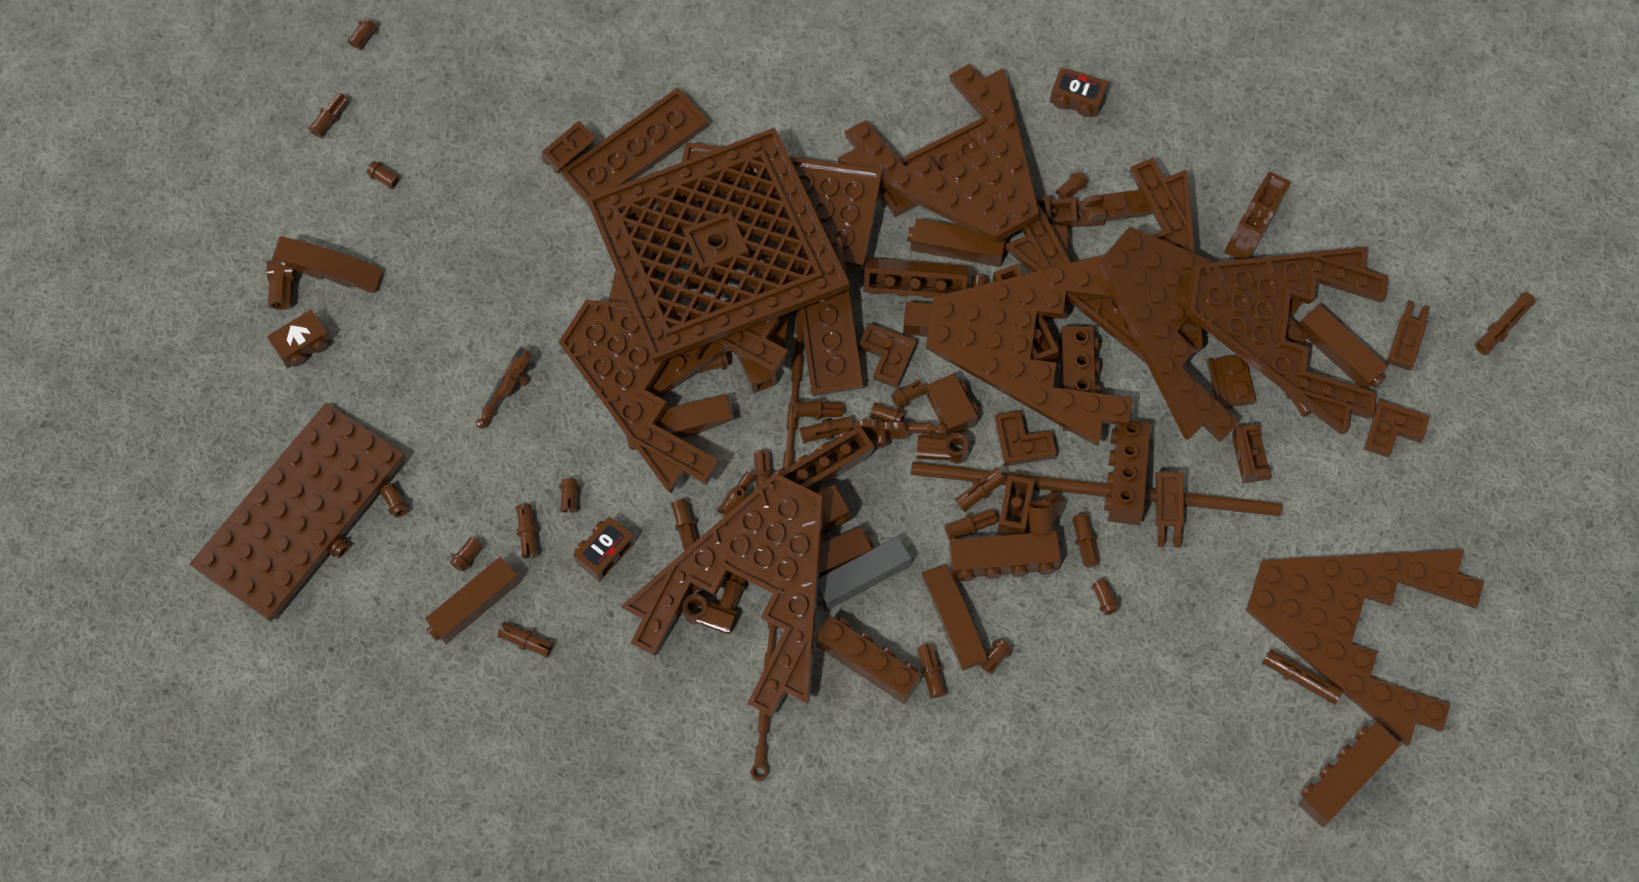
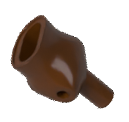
M746 471L739 483L727 492L717 511L726 516L746 498L745 491L755 476Z

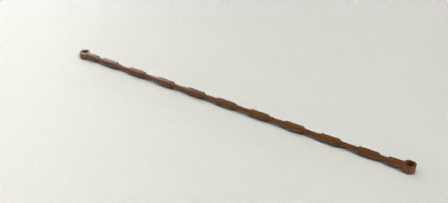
M800 309L797 310L795 334H797L796 351L793 356L791 372L792 393L791 403L788 404L786 429H788L787 446L783 457V467L786 469L794 463L793 441L798 417L794 418L791 415L792 401H797L798 388L799 382H801L803 356H801L803 330ZM768 622L767 626L769 628V637L763 671L774 651L776 629H778V626ZM759 711V743L756 745L755 764L751 768V777L757 782L764 781L767 777V768L765 766L767 746L765 742L766 734L769 732L770 716L762 711ZM758 768L764 770V775L761 777L754 775V771Z

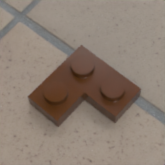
M868 323L859 343V349L881 357L873 374V380L897 388L916 346V340Z
M1379 400L1363 450L1389 458L1396 435L1421 443L1424 439L1430 416Z
M1021 411L996 414L994 416L1004 467L1056 458L1057 454L1051 431L1025 435Z

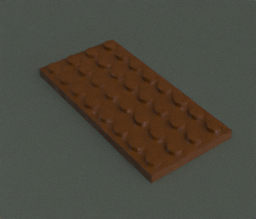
M686 142L682 162L721 147ZM789 156L828 239L841 237L845 264L865 268L883 176L882 169ZM750 167L747 174L757 177L760 170ZM766 173L764 179L771 181ZM727 176L724 183L733 185L736 179ZM743 181L740 188L749 191L752 184ZM703 185L700 192L710 194L712 187ZM759 186L756 193L766 196L769 189ZM719 190L716 197L726 199L729 193ZM775 192L773 198L780 200L777 193ZM679 194L676 201L686 203L688 196ZM736 195L733 202L742 205L745 198ZM696 199L692 206L702 209L705 202ZM752 200L749 207L759 210L762 203ZM712 204L709 211L718 214L721 207ZM768 206L765 212L775 215L778 208ZM728 209L727 213L731 211L733 218L735 219L738 212ZM784 212L782 218L789 220L786 212ZM688 213L685 220L694 223L697 216ZM744 215L741 222L751 224L754 217ZM761 220L758 227L767 230L771 223ZM777 225L774 232L784 235L787 228ZM680 228L677 235L684 236V228ZM739 230L742 237L744 238L747 232ZM794 231L791 238L798 239ZM753 234L750 241L760 244L763 237ZM715 239L709 245L719 246L723 241ZM770 239L767 247L777 250L780 242ZM786 245L783 252L791 254V247Z
M325 402L189 564L262 617L272 622L330 552L333 543L344 535L406 459L405 454Z

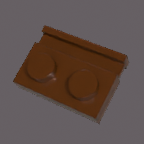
M1238 355L1224 356L1213 360L1209 358L1207 360L1214 397L1223 407H1236L1255 403L1249 370L1245 360Z

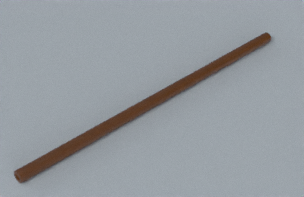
M912 462L911 475L969 482L980 481L992 472L989 470ZM1001 472L1006 480L1008 475L1034 480L1033 489L1102 497L1110 495L1111 488H1106L1105 483ZM1145 488L1144 501L1156 503V489ZM1183 493V506L1279 517L1281 515V503Z

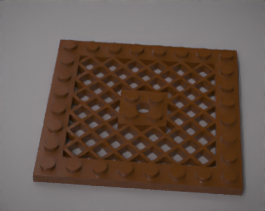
M775 128L586 198L654 364L850 289V283ZM750 167L760 170L757 177L747 174ZM766 173L771 181L764 179ZM727 176L736 179L733 185L724 183ZM743 181L752 184L749 191L740 188ZM703 185L712 187L710 194L700 192ZM759 186L769 189L766 196L756 193ZM719 190L729 193L726 199L716 197ZM775 192L777 193L780 200L773 198ZM679 194L688 196L686 203L676 201ZM736 195L745 198L742 205L733 202ZM696 199L705 202L702 209L692 206ZM752 200L762 203L759 210L749 207ZM656 203L665 205L662 212L652 210ZM712 204L721 207L718 214L709 211ZM768 206L778 208L775 215L765 212ZM672 208L681 211L678 218L669 215ZM728 209L738 212L735 219L733 218L731 211L727 213ZM632 212L641 214L638 221L628 219ZM784 212H786L789 220L782 218ZM688 213L697 216L694 223L685 220ZM744 215L754 217L751 224L741 222ZM648 217L657 219L654 227L645 224ZM761 220L771 223L767 230L758 227ZM664 222L673 225L670 232L661 229ZM777 225L787 228L784 235L774 232ZM626 226L633 228L630 236L628 234ZM680 228H684V236L677 235ZM739 230L747 232L744 238L742 237ZM640 231L649 234L646 241L637 238ZM794 231L798 239L791 238ZM753 234L763 237L760 244L750 241ZM656 237L666 239L663 246L653 244ZM715 239L723 241L721 245L716 247L709 245ZM770 239L780 242L777 250L767 247ZM673 242L682 244L679 252L669 249ZM786 245L796 248L793 255L783 252ZM634 246L642 248L638 255ZM689 247L693 256L686 254ZM749 250L756 251L752 259L748 258L750 257ZM803 250L806 254L807 259L800 257ZM649 251L658 253L654 261L645 258ZM762 254L772 257L769 264L759 261ZM665 256L674 259L671 266L662 264ZM779 259L789 262L786 270L776 267ZM681 262L691 264L687 272L678 269ZM738 263L748 266L745 273L735 270ZM796 265L806 268L803 275L793 272ZM643 266L650 268L647 275L643 269ZM697 268H699L701 274H705L704 277L694 274ZM755 268L765 271L762 279L752 276ZM657 270L667 273L663 281L654 278ZM714 272L724 275L721 282L711 280ZM772 274L782 277L779 284L769 281ZM674 276L683 279L680 286L670 283ZM731 278L741 281L737 288L727 285ZM690 281L700 284L696 292L687 289ZM747 283L758 286L754 294L744 291ZM651 286L659 288L656 295ZM706 287L716 290L713 297L703 294ZM666 291L675 293L672 301L662 298ZM723 292L733 295L730 303L720 300ZM682 296L692 299L689 306L679 304ZM699 302L708 304L705 312L695 309ZM660 306L668 308L664 316ZM674 311L684 314L681 321L671 319Z

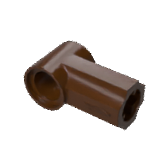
M268 260L266 269L269 282L268 306L276 310H287L292 307L293 282H296L294 271L297 270L273 260Z
M953 433L949 436L918 435L917 459L949 460L954 464H961L968 459L969 444L968 439L963 434ZM957 445L964 448L960 452H953L951 450L953 446Z
M1049 493L1042 500L1029 503L1030 532L1047 534L1053 531V521L1065 509V501L1057 493Z
M696 594L688 596L683 603V615L690 624H700L727 635L730 634L737 616L736 611L706 601L702 596ZM692 605H698L703 609L696 615L688 611Z

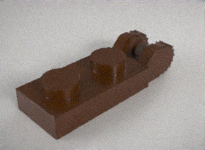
M1140 190L1099 194L1087 197L1083 201L1085 207L1101 206L1102 208L1088 214L1090 221H1113L1152 215Z
M1408 300L1404 313L1400 317L1386 360L1388 364L1409 371L1414 366L1427 325L1425 321L1430 308L1424 305L1420 310L1419 319L1412 318L1410 314L1413 311L1414 302Z
M1156 473L1155 526H1157V547H1164V526H1174V548L1181 547L1184 473Z

